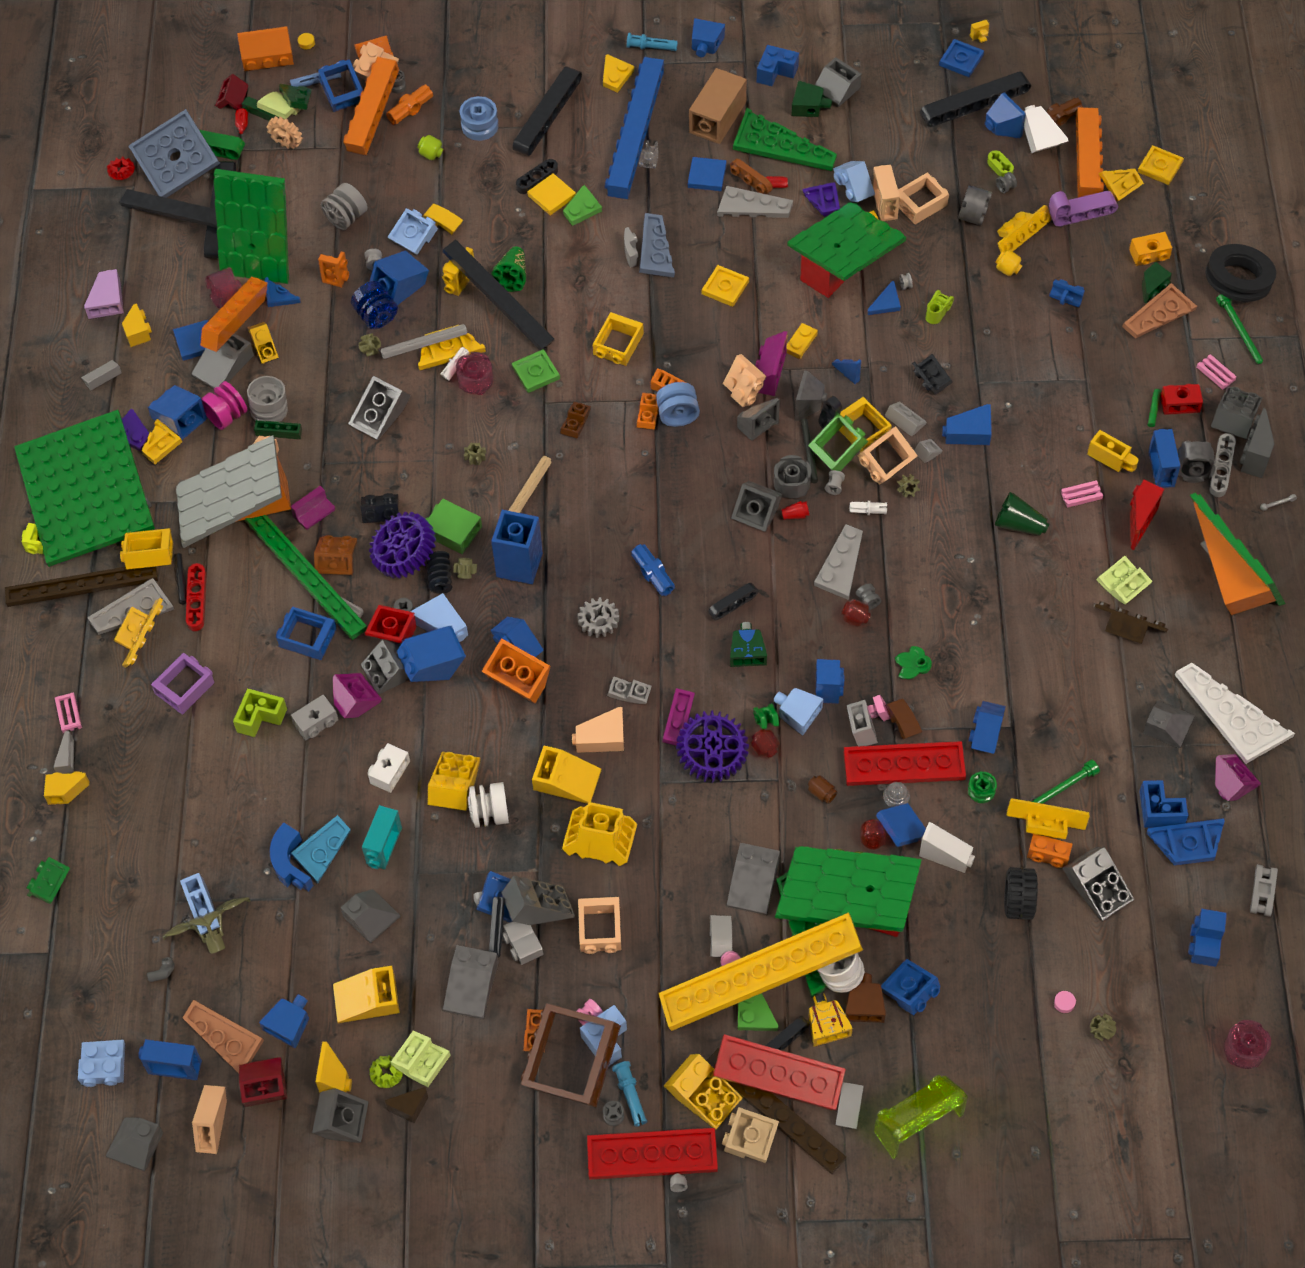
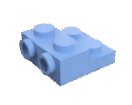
M406 208L388 235V238L417 255L425 242H430L438 228L435 226L436 222L429 217L425 219L421 217L422 214L417 210L413 209L411 211Z
M124 1040L82 1042L81 1059H79L78 1080L81 1085L86 1087H94L96 1084L112 1086L124 1081Z

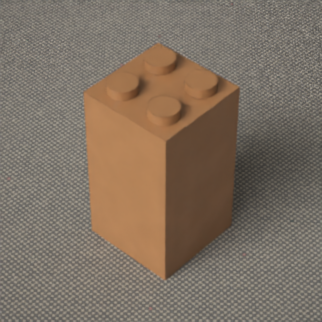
M716 68L689 109V133L720 144L746 103L747 79Z

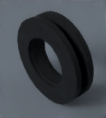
M1227 244L1218 247L1212 252L1205 274L1207 281L1213 289L1223 296L1237 301L1252 302L1263 299L1269 294L1276 278V268L1268 256L1253 247L1242 244ZM1233 265L1244 267L1250 270L1256 279H1239L1230 274L1225 267Z

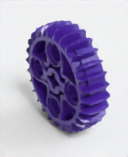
M405 511L403 515L398 513L397 517L392 515L389 521L385 519L386 523L384 525L380 524V530H375L377 535L372 536L374 542L369 543L372 547L369 549V552L371 553L370 558L373 565L387 577H397L400 579L402 575L407 578L408 573L414 575V570L420 571L419 567L421 565L425 566V560H430L428 556L433 554L431 548L436 547L433 543L436 541L434 537L435 532L431 524L418 513H407Z
M713 710L710 716H707L704 711L702 717L698 713L695 715V720L690 717L688 723L685 722L683 729H680L679 735L681 736L677 737V742L679 743L676 744V749H678L677 756H681L680 764L686 762L684 770L690 768V775L694 772L697 773L696 779L704 776V782L710 777L712 783L715 777H718L721 782L723 776L727 780L730 778V773L735 776L737 770L740 771L742 764H745L746 758L744 757L748 756V751L746 750L749 748V744L746 743L748 737L744 736L745 730L739 731L741 723L734 725L735 718L729 721L728 714L725 717H721V711L715 716ZM707 726H715L717 730L711 731ZM703 727L702 735H691L696 728ZM722 727L732 735H722ZM693 743V744H695L698 748H696V749H691V748L688 746V744ZM733 744L737 749L732 750L727 745ZM692 758H703V766L699 765ZM723 758H734L729 765L722 767ZM714 762L718 767L712 768L708 763Z

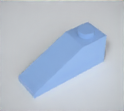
M199 873L180 880L194 918L215 911L206 884ZM217 917L210 925L212 930L220 927ZM197 925L201 935L208 932L206 926Z

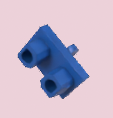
M1055 279L1049 297L1060 300L1062 305L1068 303L1080 307L1085 290L1078 285L1075 287L1069 285L1065 280L1061 279L1058 281Z

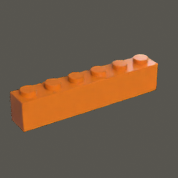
M377 56L375 63L372 64L371 74L366 79V87L361 92L359 105L355 107L354 118L350 120L348 133L345 134L343 139L348 152L367 155L399 72L396 60Z
M1078 107L1077 109L1078 198L1103 192L1104 182H1101L1102 178L1099 175L1103 171V168H1100V165L1103 163V155H1100V152H1102V142L1099 141L1102 137V128H1099L1102 116L1099 115L1098 108Z
M251 277L204 325L200 346L217 352L266 300L268 283L259 278Z

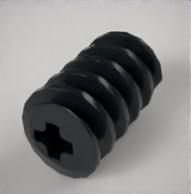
M435 551L433 554H429L430 560H426L428 587L431 592L445 594L452 590L451 567L449 566L450 555L446 551Z

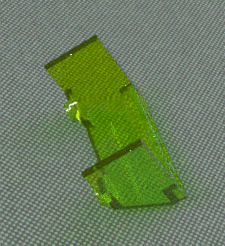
M937 1075L930 1081L929 1085L889 1110L888 1108L881 1110L877 1114L878 1118L875 1122L874 1132L891 1157L895 1159L898 1154L899 1144L953 1109L959 1117L963 1116L968 1096L961 1087L947 1076L941 1077Z

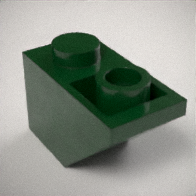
M1157 262L1144 271L1142 292L1145 304L1171 284L1172 273Z

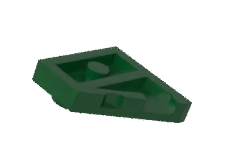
M279 84V92H283V98L287 101L289 107L307 110L312 89L305 86L297 87Z

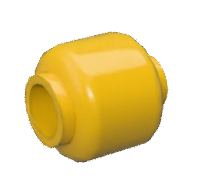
M1011 250L1002 251L995 262L997 264L996 268L1007 276H1011L1013 273L1017 275L1022 267L1020 264L1021 257Z

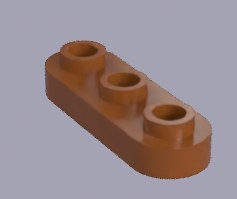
M735 159L730 163L731 173L741 178L747 185L755 188L758 193L768 194L772 191L773 187L770 181L742 160Z

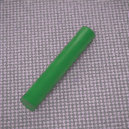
M1154 389L1148 420L1149 427H1155L1161 395L1160 389Z

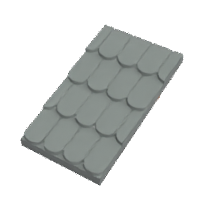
M273 435L248 446V449L228 457L221 463L200 471V474L182 481L176 486L180 536L183 548L236 521L291 509L288 481L276 453Z

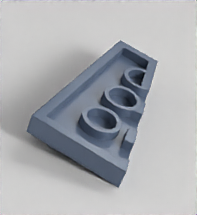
M645 213L639 273L674 277L675 271L672 267V258L669 253L662 215Z

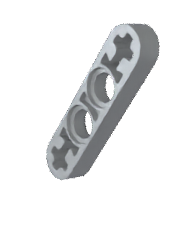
M1228 433L1222 434L1217 444L1215 455L1216 469L1211 477L1209 488L1210 493L1215 497L1224 496L1228 488L1236 443L1235 437ZM1225 441H1228L1227 449L1224 448ZM1226 455L1229 459L1223 461L1219 456ZM1224 470L1226 475L1220 476L1216 471ZM1218 482H1221L1220 490L1217 489Z

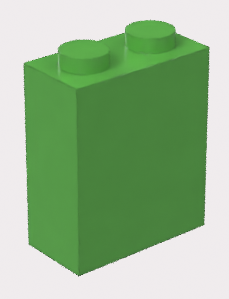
M445 499L436 504L433 508V513L429 518H426L433 527L436 542L460 554L465 552L482 528L480 516Z

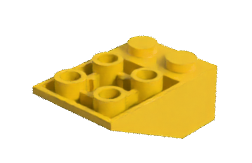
M543 746L532 778L533 790L588 804L592 800L601 768L564 750Z
M442 752L428 784V805L466 811L469 805V787L475 784L480 757Z
M392 966L370 969L333 984L338 1023L400 1013L395 974Z
M700 1054L689 1055L665 1083L664 1087L684 1106L711 1127L717 1129L743 1097L726 1080L713 1077L714 1068Z

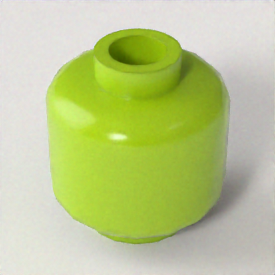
M431 135L423 136L417 146L419 154L429 160H434L436 157L440 158L444 150L441 148L442 141Z

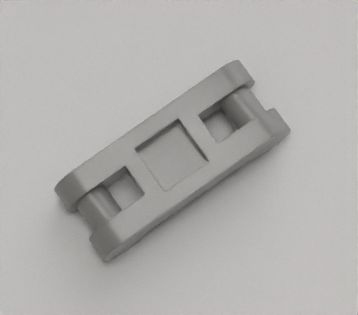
M1256 865L1250 913L1256 914L1260 912L1264 913V916L1271 917L1277 868L1271 867V869L1263 868V865ZM1259 900L1266 901V905L1259 904Z

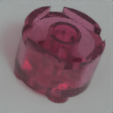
M230 267L205 277L207 289L210 288L212 293L209 296L218 309H221L242 287L238 279L235 280Z
M470 352V355L461 356L456 363L459 388L470 394L483 395L493 384L492 364L487 355L480 352Z
M1242 1020L1230 1029L1224 1042V1052L1228 1062L1243 1069L1258 1067L1270 1049L1271 1038L1268 1031L1266 1032L1262 1025L1256 1021Z

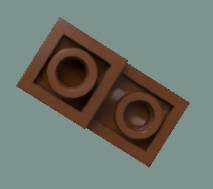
M573 402L568 410L567 419L561 427L560 434L578 438L588 418L591 406Z
M903 698L885 705L891 722H896L902 739L922 733L916 717Z

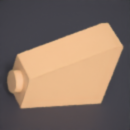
M622 707L613 709L576 726V734H572V745H576L577 753L624 751Z
M204 1085L192 1121L196 1152L217 1154L227 1103L225 1087Z

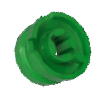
M982 771L972 775L968 785L970 798L978 803L991 801L995 796L997 788L995 777L988 772Z

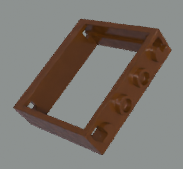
M546 1003L540 1015L541 1022L539 1028L536 1029L534 1034L535 1041L533 1047L528 1053L526 1069H524L521 1075V1085L529 1089L597 1107L621 1025L614 1021ZM555 1014L604 1026L583 1096L535 1082Z

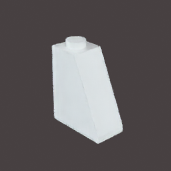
M1035 105L1025 107L1024 129L1031 153L1068 142L1066 135L1042 106L1035 107Z
M928 823L921 842L920 857L965 873L967 866H972L975 858L972 855V846L935 824Z

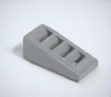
M69 731L64 733L54 764L55 772L63 774L74 772V739Z

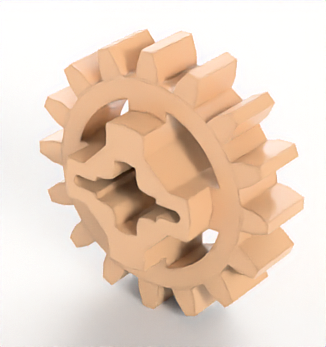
M276 116L271 118L266 127L269 129L267 132L272 134L271 138L276 143H281L282 147L286 146L288 149L290 147L292 149L298 147L303 139L301 137L302 133L298 132L299 128L293 122L289 123L288 119L285 120L282 117L278 119Z

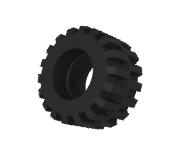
M1009 867L1006 873L1004 893L1006 917L1009 919L1033 920L1037 908V873L1034 868Z

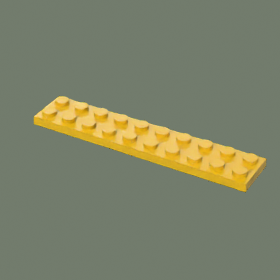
M847 913L660 992L659 997L669 1029L671 1031L863 951L850 914Z

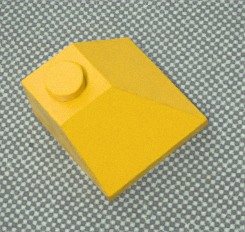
M322 1042L316 1076L319 1092L334 1088L346 1093L347 1091L350 1092L352 1079H349L346 1069L329 1044Z

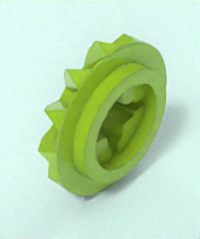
M390 1055L380 1056L376 1061H373L371 1068H369L370 1078L376 1086L390 1088L400 1082L403 1073L391 1064L394 1057ZM381 1067H384L386 1069L390 1067V1072L392 1075L387 1073L382 1075L383 1072Z

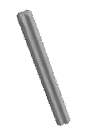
M461 324L382 348L381 355L386 359L467 334V328L465 324Z

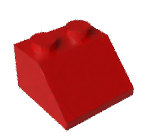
M378 605L365 635L402 643L405 639L412 637L416 630L415 613Z

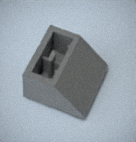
M835 57L824 67L815 86L822 87L824 89V98L832 99V103L840 107L861 88L862 74Z
M382 639L361 664L377 694L392 689L409 678L401 659L398 657L397 650L401 645L398 642Z

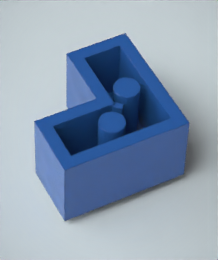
M767 45L757 67L756 83L773 86L777 75L794 79L799 67V52Z
M507 616L490 630L494 635L493 640L496 644L502 638L534 657L543 651L540 643L523 619Z
M817 659L816 696L823 698V703H839V696H843L844 668L840 667V660Z
M986 701L982 702L981 707L977 706L973 723H976V729L971 730L969 741L972 742V749L995 753L1006 706Z
M1163 780L1142 782L1139 792L1144 828L1186 823L1188 818L1186 798H1165Z
M1201 909L1199 916L1195 915L1194 924L1191 925L1190 936H1194L1193 943L1190 942L1188 955H1192L1191 963L1216 967L1220 958L1221 939L1225 932L1226 913Z

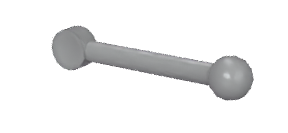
M1292 494L1288 498L1261 504L1260 508L1266 511L1269 507L1288 501H1295L1297 497L1295 494Z

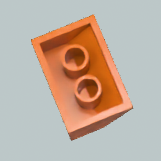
M287 26L237 33L244 71L294 64Z
M501 638L482 672L487 677L535 704L545 688L551 666Z

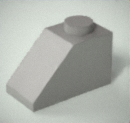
M866 700L847 705L852 733L857 745L869 746L878 743Z

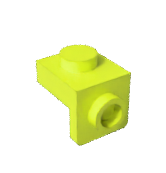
M28 523L26 530L22 533V544L25 551L30 554H43L42 543L37 541L39 535L36 524Z

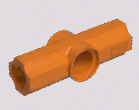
M425 84L410 95L404 94L400 98L399 104L386 113L387 118L395 125L409 114L412 116L416 115L421 105L433 97V92Z

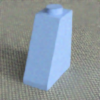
M443 593L410 611L415 613L416 625L428 632L452 626L459 642L468 636L466 624Z

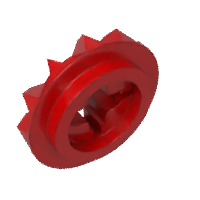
M116 157L115 161H110V165H107L108 175L115 180L127 179L135 170L134 163L131 162L130 158L125 159L122 157L118 159Z

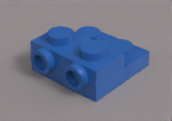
M908 959L881 985L884 994L896 1000L899 1007L912 1015H915L917 1011L922 1012L926 1007V1002L931 997L935 998L939 994L941 987L936 976Z

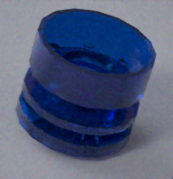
M378 281L363 284L351 297L352 307L370 329H379L386 326L395 318L398 312L397 303L388 295L387 290Z

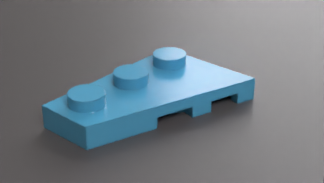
M337 815L296 848L291 855L318 884L351 830Z

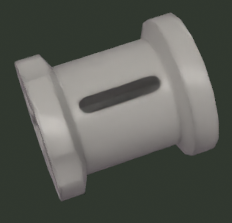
M836 470L829 472V482L825 486L826 492L832 495H839L841 493V483L845 479L844 473Z

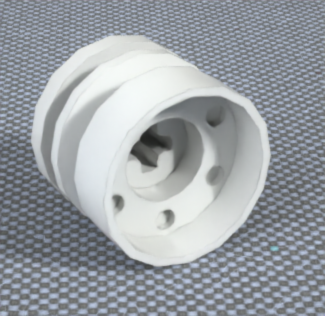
M503 782L490 784V793H485L483 785H479L480 794L476 795L475 786L469 787V811L475 828L480 827L479 818H484L485 827L489 824V817H493L496 825L509 823Z
M858 953L818 969L827 988L840 993L856 988L863 980L865 973L864 965Z

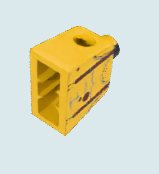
M823 993L814 996L815 1006L809 1008L813 1046L851 1037L853 1028L839 1002L836 1000L827 1002L826 996Z

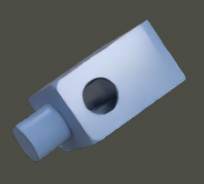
M794 688L788 696L779 691L774 698V702L781 705L779 717L801 735H804L823 708V698Z

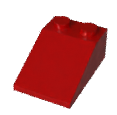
M1143 480L1140 486L1136 485L1132 494L1134 496L1130 502L1132 506L1130 512L1132 550H1135L1159 510L1164 488L1146 480Z

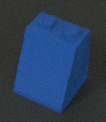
M405 250L375 261L368 290L386 306L393 309L425 285L429 270Z
M176 385L166 390L161 397L153 401L148 407L151 418L155 421L159 419L177 434L181 440L207 420L201 398Z
M446 626L407 638L397 650L398 657L401 659L410 682L450 680L466 657L452 626Z

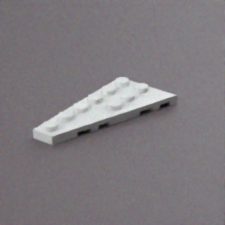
M1190 663L1176 671L1175 676L1245 764L1294 737V732L1291 730L1287 731L1279 725L1278 721L1275 719L1271 720L1252 703L1240 695H1235L1229 691L1228 687L1224 684L1220 685L1211 678V675L1195 664Z

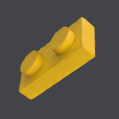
M802 323L787 344V354L801 359L817 336L818 330Z

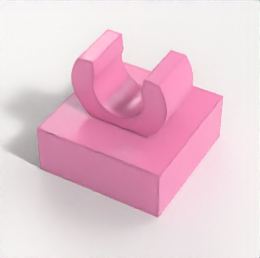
M881 695L873 697L875 704L868 706L871 718L880 716L883 721L890 719L885 707L886 703Z

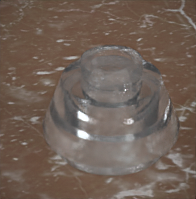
M894 782L885 788L883 799L890 807L907 804L910 800V792L904 784Z

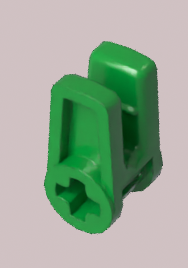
M768 704V707L759 709L758 707L753 708L755 722L761 729H766L767 723H771L775 727L779 726L778 714L773 704Z

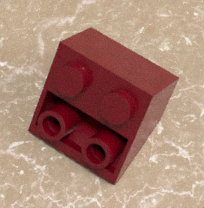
M281 1057L239 1065V1085L242 1104L245 1107L287 1099Z

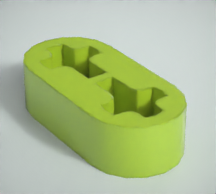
M991 151L988 154L987 163L998 176L1003 177L1007 172L1013 174V164L1000 151Z

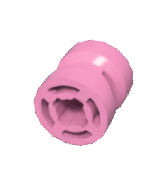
M589 999L582 1009L579 1008L577 1012L595 1017L603 1013L599 1005L592 999ZM578 1020L582 1025L588 1023L586 1021Z

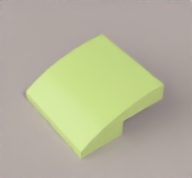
M271 92L257 102V108L282 117L285 120L291 114L296 115L301 110L289 107L287 101L283 98V94L279 92Z
M1126 556L1122 557L1096 579L1112 596L1125 605L1153 582L1141 568L1136 569Z
M413 1031L392 1059L391 1064L411 1079L429 1087L450 1057V1051L433 1044L431 1038Z

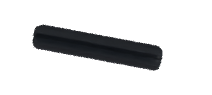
M494 897L492 906L489 952L497 953L498 958L501 956L505 904L503 897Z

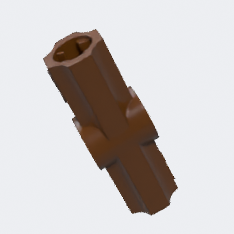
M1073 98L1061 105L1058 103L1051 105L1047 110V114L1057 126H1061L1067 122L1069 117L1077 114L1078 107L1083 108L1079 98Z

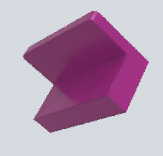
M319 486L291 506L293 517L308 530L335 511V506L326 498L325 490Z

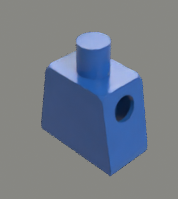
M695 18L692 33V49L696 51V55L699 57H705L706 53H716L725 37V24Z
M299 994L292 1003L281 999L259 1022L262 1030L296 1048L309 1020L307 1012L303 1010L308 1000Z

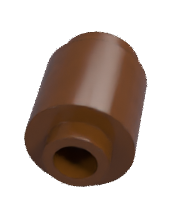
M821 775L818 777L814 776L808 783V791L821 802L829 804L838 794L835 786Z

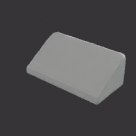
M111 360L81 378L87 387L93 390L122 372L120 366Z
M901 402L890 405L885 414L887 419L910 436L915 435L927 423Z

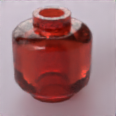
M852 599L850 602L847 601L841 615H843L845 622L860 627L863 623L867 624L871 613L868 612L869 606L867 604Z
M761 729L751 737V746L759 757L767 756L769 759L778 753L776 749L779 747L780 742L771 730Z
M870 819L861 825V843L869 849H878L885 844L886 830L879 820Z

